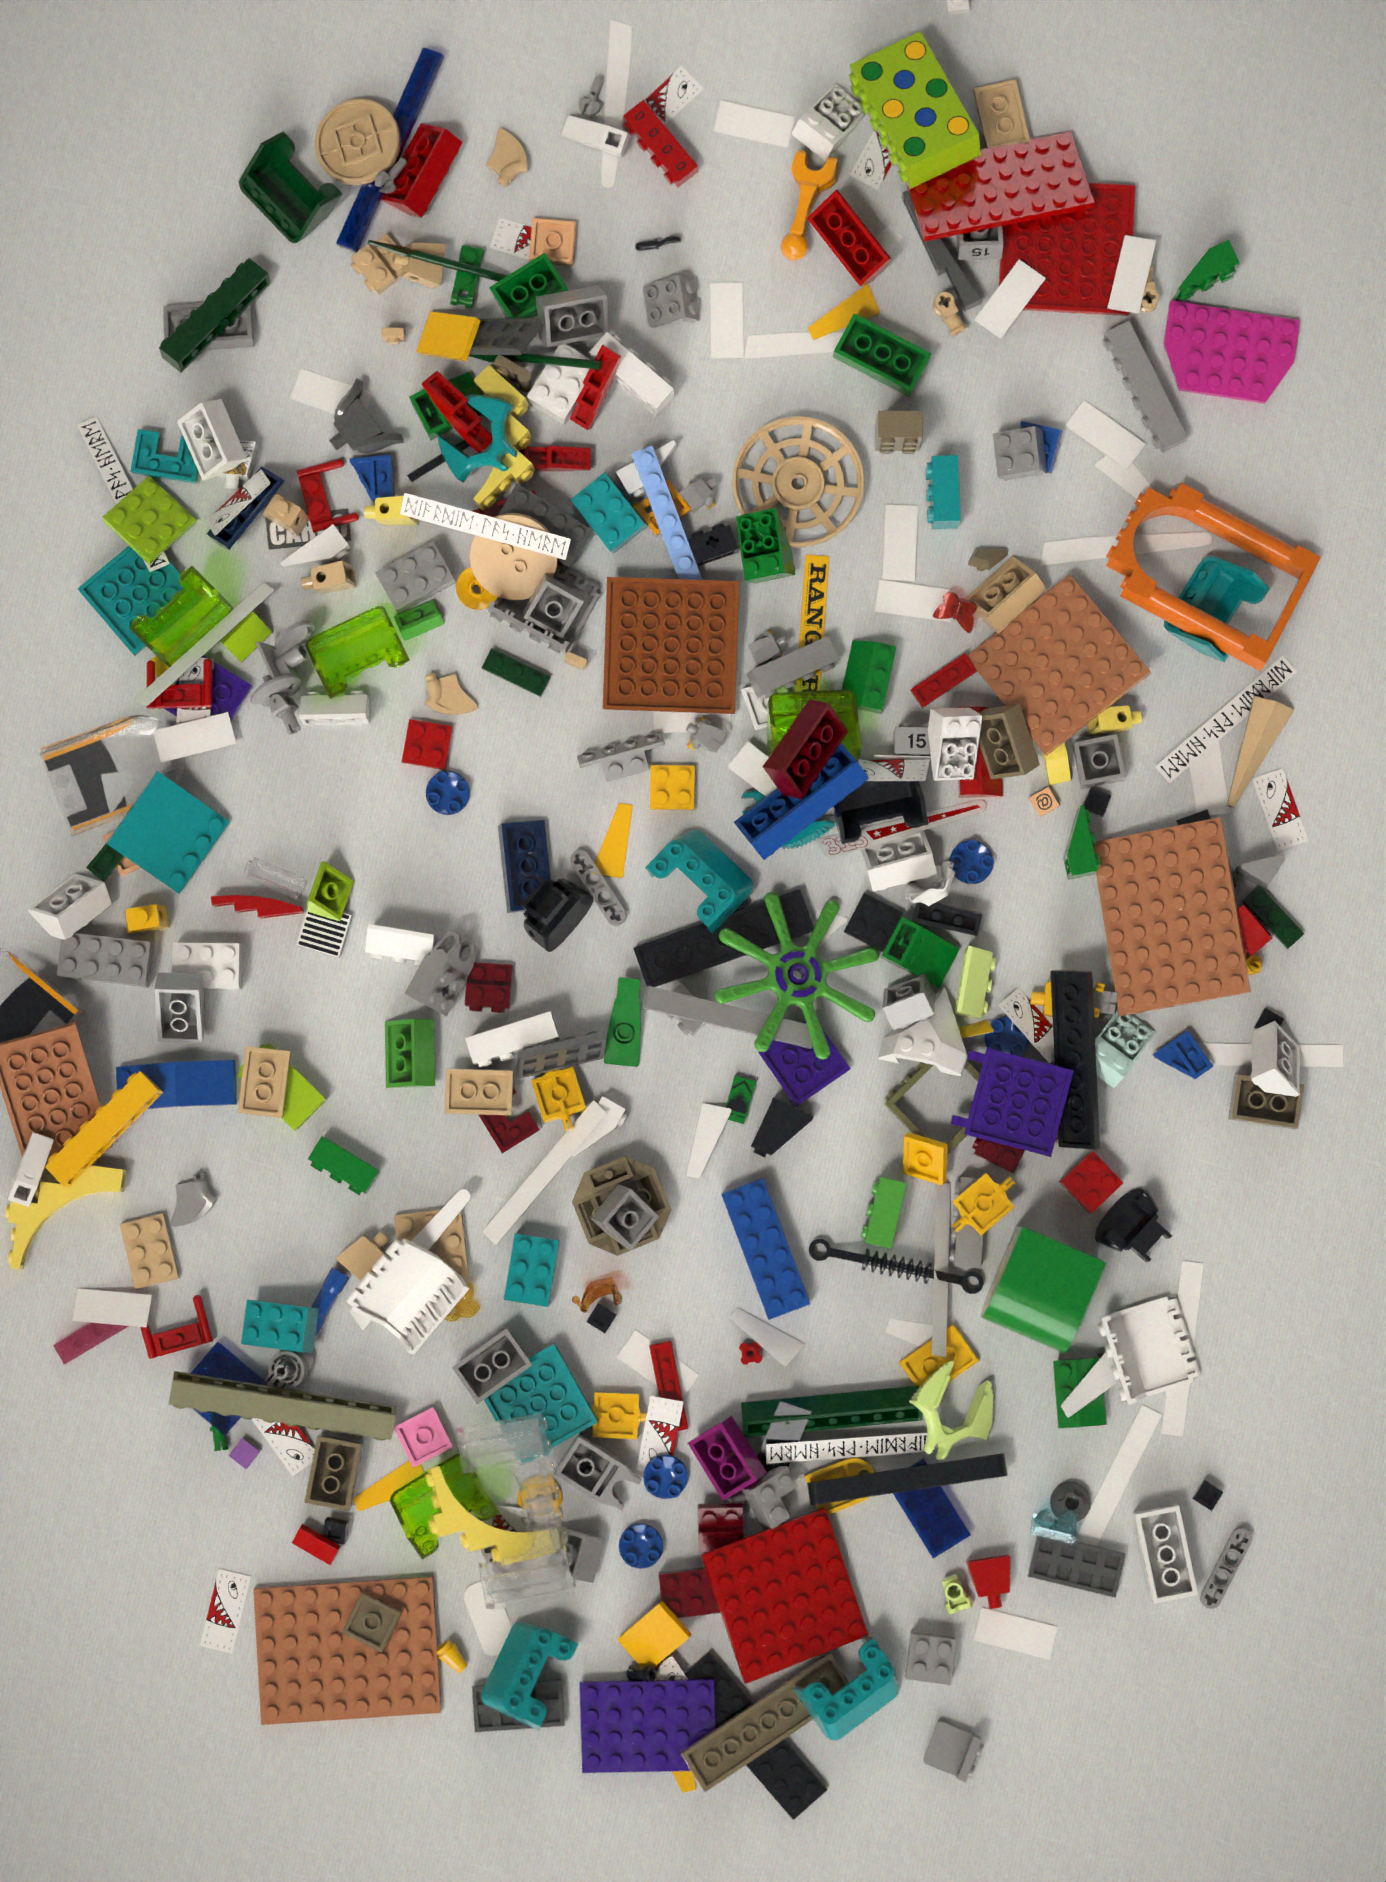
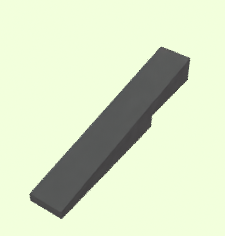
M903 192L902 200L937 275L947 274L964 311L980 305L981 298L941 239L924 242L909 192Z

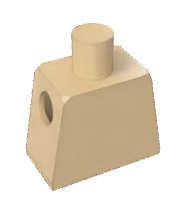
M410 243L406 247L444 258L446 244ZM393 253L392 263L403 265L402 276L432 289L441 285L442 266Z
M277 493L274 494L263 512L264 517L298 537L309 521L308 515L302 508Z
M344 561L311 568V576L301 578L304 590L314 589L321 594L357 588L353 566Z
M380 1231L372 1241L363 1235L341 1253L336 1260L361 1281L369 1271L374 1273L372 1267L383 1254L388 1256L381 1249L390 1239Z

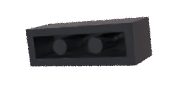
M936 902L930 906L924 903H916L912 922L978 936L982 913Z

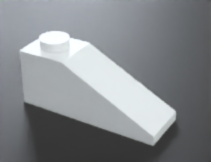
M674 440L654 450L661 469L676 449ZM634 462L616 471V476L628 498L633 496L638 498L646 493Z
M332 524L280 562L284 570L329 563L336 559L340 561L349 554L350 546L334 524Z
M602 1096L598 1105L607 1114L572 1156L576 1157L616 1129L617 1125L622 1127L627 1118V1115L624 1114L626 1109Z

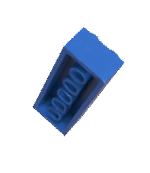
M840 743L803 799L782 795L777 788L734 821V823L761 858L765 860L852 791L860 787L869 777L858 761Z
M762 1178L722 1193L721 1196L768 1320L810 1305L764 1179Z

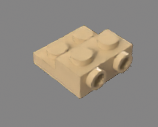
M387 233L376 240L377 242L395 245ZM367 244L351 256L353 261L351 266L358 275L362 273L366 278L364 283L371 292L375 290L380 295L403 277V265L392 263L394 252Z

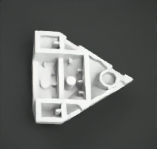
M945 986L935 994L934 1015L926 1021L919 1020L907 1028H898L890 1032L883 1040L878 1056L879 1060L900 1063L901 1058L937 1065L942 1073L962 1077L968 1055Z

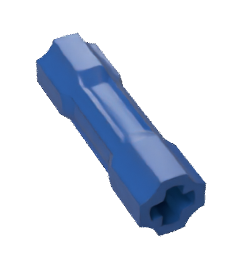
M332 1267L311 1306L312 1308H319L316 1336L324 1324L325 1317L336 1297L343 1290L349 1279V1276Z

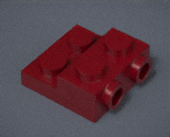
M474 962L467 978L464 1006L469 1007V1011L482 1012V1008H491V1012L504 1013L505 1009H510L513 965Z
M977 1137L972 1146L975 1149L974 1155L1011 1173L1015 1172L1025 1151Z
M743 1503L698 1504L699 1553L709 1552L743 1538Z

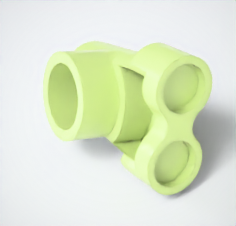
M957 1575L942 1579L947 1600L945 1607L948 1614H953L973 1606L970 1595H966ZM950 1586H957L955 1590L949 1589Z

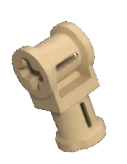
M1150 266L1140 310L1145 313L1152 312L1159 300L1155 282H1153L1152 272L1154 271V266ZM1145 297H1149L1150 304L1147 303V300H1144Z
M948 292L939 293L933 302V310L940 316L943 323L947 324L951 331L950 336H956L966 330L968 326L963 324L958 315L959 311L954 304V297ZM941 300L942 302H948L946 307L944 305H939Z

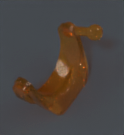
M610 1277L590 1282L584 1291L581 1302L578 1296H574L572 1302L580 1307L581 1312L586 1313L590 1304L599 1297L613 1294V1302L617 1306L622 1303V1295L618 1290L615 1280Z

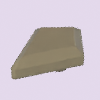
M977 548L972 553L968 565L977 567L978 571L990 570L1008 555V551L1003 549Z

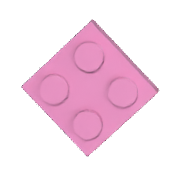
M434 1407L394 1427L412 1467L453 1448L452 1442Z

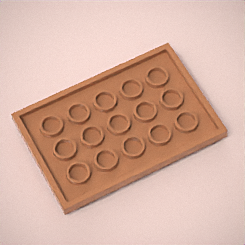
M76 1022L0 1043V1089L21 1155L23 1156L32 1132L52 1138L54 1141L45 1164L46 1166L49 1163L48 1159L54 1153H59L64 1148L65 1141L72 1136L75 1137L80 1132L79 1128L88 1120L91 1121L96 1116V1110L101 1106Z

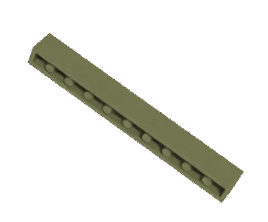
M174 1371L168 1404L179 1409L187 1407L196 1409L199 1412H218V1414L223 1416L237 1415L243 1419H262L267 1423L281 1422L292 1427L300 1425L306 1426L311 1430L325 1429L336 1434L344 1432L350 1433L355 1437L369 1436L380 1441L392 1439L396 1418V1406Z

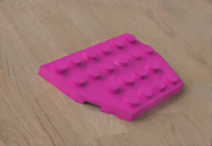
M1170 300L1163 346L1165 352H1167L1178 391L1265 404L1294 363L1300 320Z

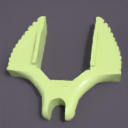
M952 1361L947 1362L929 1376L922 1386L917 1389L916 1393L913 1394L912 1400H909L911 1404L915 1405L923 1413L927 1424L928 1434L924 1451L930 1454L936 1444H938L936 1455L938 1460L945 1459L951 1447L966 1437L987 1440V1436H989L991 1431L990 1428L992 1427L991 1423L993 1422L992 1404L994 1401L992 1399L994 1395H992L991 1382L986 1380L978 1386L962 1426L950 1429L941 1424L938 1412L935 1409L939 1407L949 1382V1374L954 1364Z

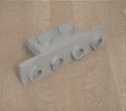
M649 733L640 739H628L622 744H610L600 750L585 751L578 755L577 759L580 768L602 763L605 778L608 782L648 771L649 767L644 751L663 746L665 741L662 733Z

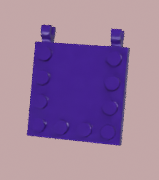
M986 1048L985 1054L969 1050L967 1059L982 1062L980 1075L968 1119L952 1115L950 1123L965 1127V1135L1051 1157L1074 1070Z

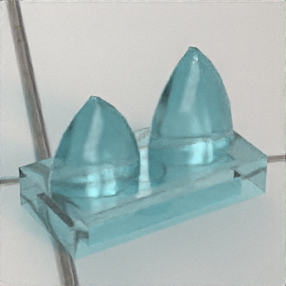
M1046 1508L1037 1515L1033 1514L1030 1534L1074 1544L1077 1528L1075 1515L1072 1510H1069L1056 1520L1049 1508Z

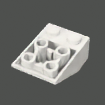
M835 83L799 119L792 135L826 161L839 148L865 115L861 110L859 102Z
M970 707L930 710L928 737L934 781L974 779L982 715Z

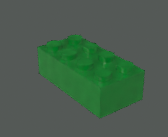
M855 313L833 352V358L909 398L932 355L928 351Z

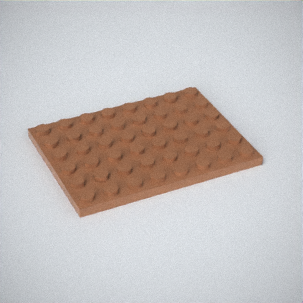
M1221 817L1096 841V845L1093 847L1094 854L1098 853L1101 864L1098 867L1096 876L1115 992L1118 993L1117 1007L1119 1016L1251 993L1223 819Z
M433 1576L253 1589L261 1725L441 1713ZM362 1591L403 1611L382 1653L342 1633Z

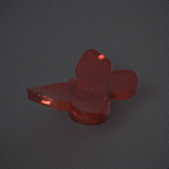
M954 592L945 593L943 596L944 603L937 607L933 617L937 619H957L960 626L966 632L971 633L974 626L972 614L977 610L976 603L972 600L959 598Z

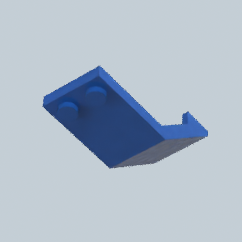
M235 1060L181 1061L116 1067L117 1090L122 1089L127 1084V1079L132 1074L141 1071L163 1091L148 1109L237 1104Z

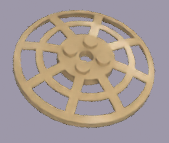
M794 416L772 421L750 436L736 458L732 486L734 499L741 515L771 509L779 503L789 509L787 521L782 519L781 521L783 527L786 528L785 533L790 547L802 548L824 543L837 536L848 526L861 503L864 491V474L857 451L842 432L822 420ZM803 425L801 438L787 439L775 444L768 434L772 430L784 426ZM812 427L831 434L843 446L832 454L823 445L810 440ZM761 438L768 450L758 460L754 472L741 469L748 451ZM799 445L798 457L786 460L779 451L785 447ZM808 448L819 451L827 459L816 465L813 461L807 459ZM848 453L856 469L857 488L844 487L843 472L838 461ZM770 456H773L779 465L774 471L773 476L760 473ZM833 466L836 473L837 486L824 484L823 472ZM739 478L752 480L753 495L758 507L748 513L740 497ZM800 478L804 481V487L802 489H795L792 486V481ZM759 482L772 485L774 496L765 502L762 501L759 493ZM823 493L835 495L831 506L824 513L817 502ZM842 496L855 497L849 514L838 527H835L829 520V517L837 509ZM810 508L816 516L814 520L796 523L798 511ZM821 523L828 532L823 537L814 540L793 541L795 529H807Z

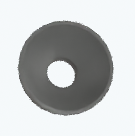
M1065 1482L1057 1486L1052 1492L1050 1507L1059 1520L1075 1523L1085 1518L1091 1507V1498L1088 1491L1082 1485L1075 1482ZM1070 1496L1076 1497L1078 1500V1506L1074 1510H1069L1065 1506V1501Z

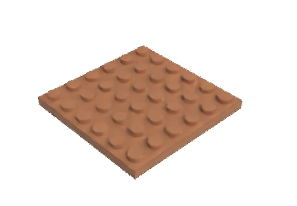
M1070 574L1020 613L999 634L996 632L967 655L977 672L1004 705L1020 703L1030 736L1046 756L1151 674L1148 667Z

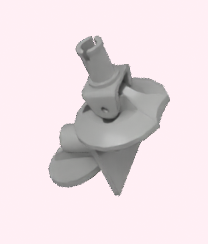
M308 620L296 622L282 631L275 641V646L259 641L256 642L270 675L262 677L264 683L252 693L250 697L251 703L262 704L263 707L270 706L272 715L283 720L289 735L298 733L297 730H301V726L294 714L299 709V706L290 697L302 686V679L297 672L296 666L308 659L307 651L303 645L310 640L315 632L313 623Z

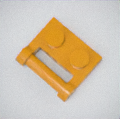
M666 479L667 487L680 519L690 512L691 508L670 481ZM648 497L640 503L636 502L633 505L657 537L661 532L654 513L651 511L648 514L645 511L650 506Z

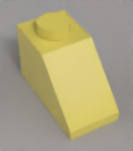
M1065 743L1048 756L1041 750L1049 786L1071 781Z

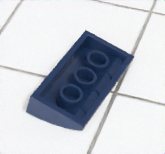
M262 466L258 471L262 469L271 484L216 536L211 529L207 533L218 545L227 550L231 549L285 482L282 478Z
M544 820L502 823L498 825L507 913L526 911L519 902L521 900L525 902L540 884L539 878L541 876L547 881H551Z

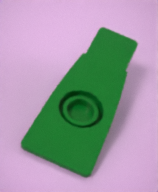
M619 977L617 997L614 1001L604 1055L605 1064L639 1066L641 1034L640 979Z

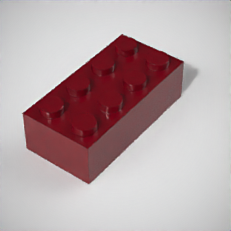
M809 699L762 767L782 795L803 799L849 731L829 703Z
M705 1567L659 1572L661 1600L677 1618L720 1613Z

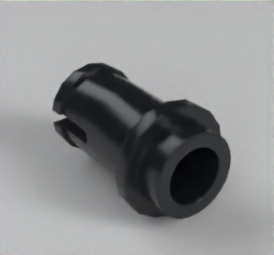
M630 1665L628 1667L630 1670H627L629 1680H643L645 1683L654 1681L657 1674L656 1669L651 1665H645L644 1667Z

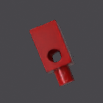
M1007 1554L966 1561L977 1596H987L989 1609L1002 1607L1000 1594L1010 1593V1556Z

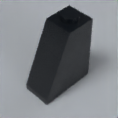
M773 1097L751 1145L752 1148H755L753 1153L764 1158L766 1155H773L809 1124L814 1116Z

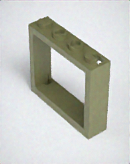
M966 1061L964 1069L978 1082L980 1073ZM920 1062L916 1066L919 1071L914 1076L909 1073L900 1082L903 1086L898 1091L893 1089L885 1097L887 1102L884 1105L911 1133L926 1137L895 1105L933 1066L932 1064ZM962 1127L946 1143L948 1144L947 1155L967 1136L964 1134L965 1127Z

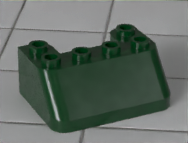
M283 131L260 144L239 179V187L288 241L297 243L303 240L330 215L341 198L342 193L332 183H325L317 190L290 162L295 152V146L293 141Z

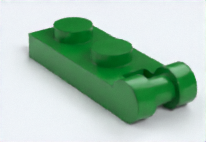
M462 245L459 262L481 268L484 250ZM457 271L450 305L457 306V304L465 305V308L472 309L479 276ZM460 291L468 292L467 297L459 296Z

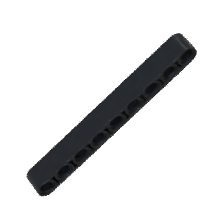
M1005 1453L809 1482L807 1487L810 1505H818L1008 1476Z

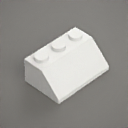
M222 399L201 402L177 421L203 481L234 469L247 459Z
M339 691L328 692V695H320L319 692H307L306 696H301L299 720L303 725L369 724V697L363 691H351L350 695H342V692Z
M924 830L861 850L873 892L937 874L933 854Z
M75 873L28 908V911L51 936L66 940L72 937L80 928L86 926L97 915L102 914L106 908L112 905L104 882Z
M368 924L365 952L370 954L372 959L383 960V957H390L392 962L405 964V960L414 961L415 966H420L425 955L429 956L436 945L437 938L433 934Z
M1275 1021L1252 1031L1251 1079L1253 1083L1258 1085L1264 1092L1289 1096L1300 1095V1047Z

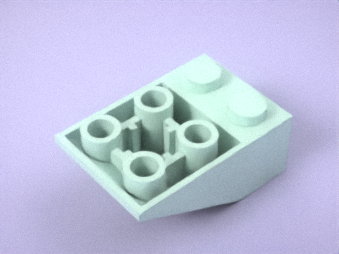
M1117 1008L1114 1015L1111 1016L1095 1038L1097 1076L1115 1088L1130 1070L1155 1031L1133 1015L1119 1016Z

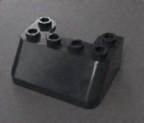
M865 781L860 787L856 788L832 807L842 844L855 842L861 837L860 825L893 819L895 817L903 816L905 824L912 828L928 825L925 799L919 781Z

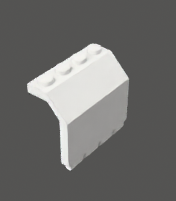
M405 1238L401 1241L395 1239L386 1250L388 1256L383 1254L372 1267L374 1273L369 1271L358 1283L361 1289L354 1288L345 1301L348 1303L347 1305L350 1310L385 1326L401 1341L406 1351L414 1355L465 1295L469 1287L461 1275L436 1254Z
M1167 1296L1100 1317L1101 1323H1098V1328L1101 1336H1106L1108 1344L1104 1345L1108 1358L1112 1357L1115 1365L1111 1367L1115 1380L1119 1379L1121 1384L1118 1392L1121 1400H1126L1128 1405L1136 1403L1137 1400L1193 1383V1378L1201 1375L1197 1361H1187V1358L1195 1356L1190 1339L1182 1341L1180 1337L1188 1335L1183 1317L1178 1319L1173 1317L1181 1313L1177 1298L1168 1300Z

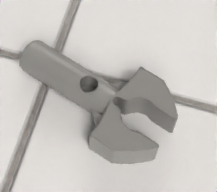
M601 76L595 77L589 96L586 98L580 97L579 109L582 115L584 114L585 107L590 102L592 103L593 108L590 118L597 115L601 109V104L597 102V96L603 82Z
M400 158L388 173L380 171L376 175L375 186L382 187L379 192L392 193L396 189L394 179L407 164L405 159Z

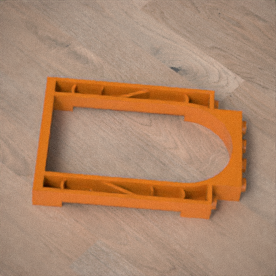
M1180 483L1177 489L1173 488L1168 497L1149 487L1145 494L1140 492L1134 503L1138 506L1136 511L1131 510L1125 520L1128 526L1126 529H1120L1116 540L1119 541L1117 546L1112 545L1106 555L1109 558L1106 566L1125 576L1120 585L1123 588L1120 597L1189 634L1210 642L1217 649L1261 672L1321 557L1299 545L1295 548L1203 499L1204 494L1183 483ZM1157 516H1178L1195 523L1296 577L1298 581L1267 641L1253 633L1249 636L1157 587L1158 582L1151 579L1136 560L1133 549L1136 529L1145 521Z

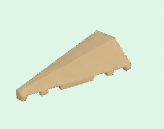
M1254 696L1243 741L1240 745L1227 802L1228 807H1235L1294 709L1277 701Z

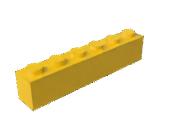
M139 1071L132 1074L127 1079V1084L112 1094V1100L107 1105L100 1106L95 1112L96 1116L91 1121L84 1122L79 1128L80 1132L75 1137L72 1136L64 1143V1148L59 1153H54L48 1159L49 1163L45 1168L63 1186L69 1188L153 1104L163 1091L145 1073Z

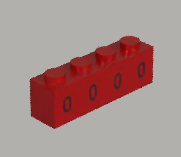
M644 100L623 115L624 124L622 125L629 135L632 133L638 139L636 141L642 151L647 150L651 155L650 160L657 168L661 167L665 172L663 175L671 185L674 183L679 188L698 173V165Z

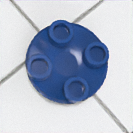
M452 771L437 773L430 779L426 787L428 804L434 811L443 815H453L460 812L467 805L470 797L467 781L460 774Z
M968 840L958 844L953 849L949 859L950 862L954 863L952 869L955 871L954 876L966 884H977L984 881L990 875L994 865V859L990 850L976 840Z
M1008 1016L997 1018L990 1023L994 1031L985 1034L987 1048L1021 1056L1025 1052L1029 1040Z
M660 1455L650 1460L646 1465L643 1481L646 1490L653 1496L660 1499L676 1498L687 1485L688 1473L685 1465L678 1458L671 1455Z
M642 1523L634 1524L622 1533L619 1540V1552L627 1565L638 1569L648 1568L660 1559L663 1552V1540L660 1533L654 1527Z

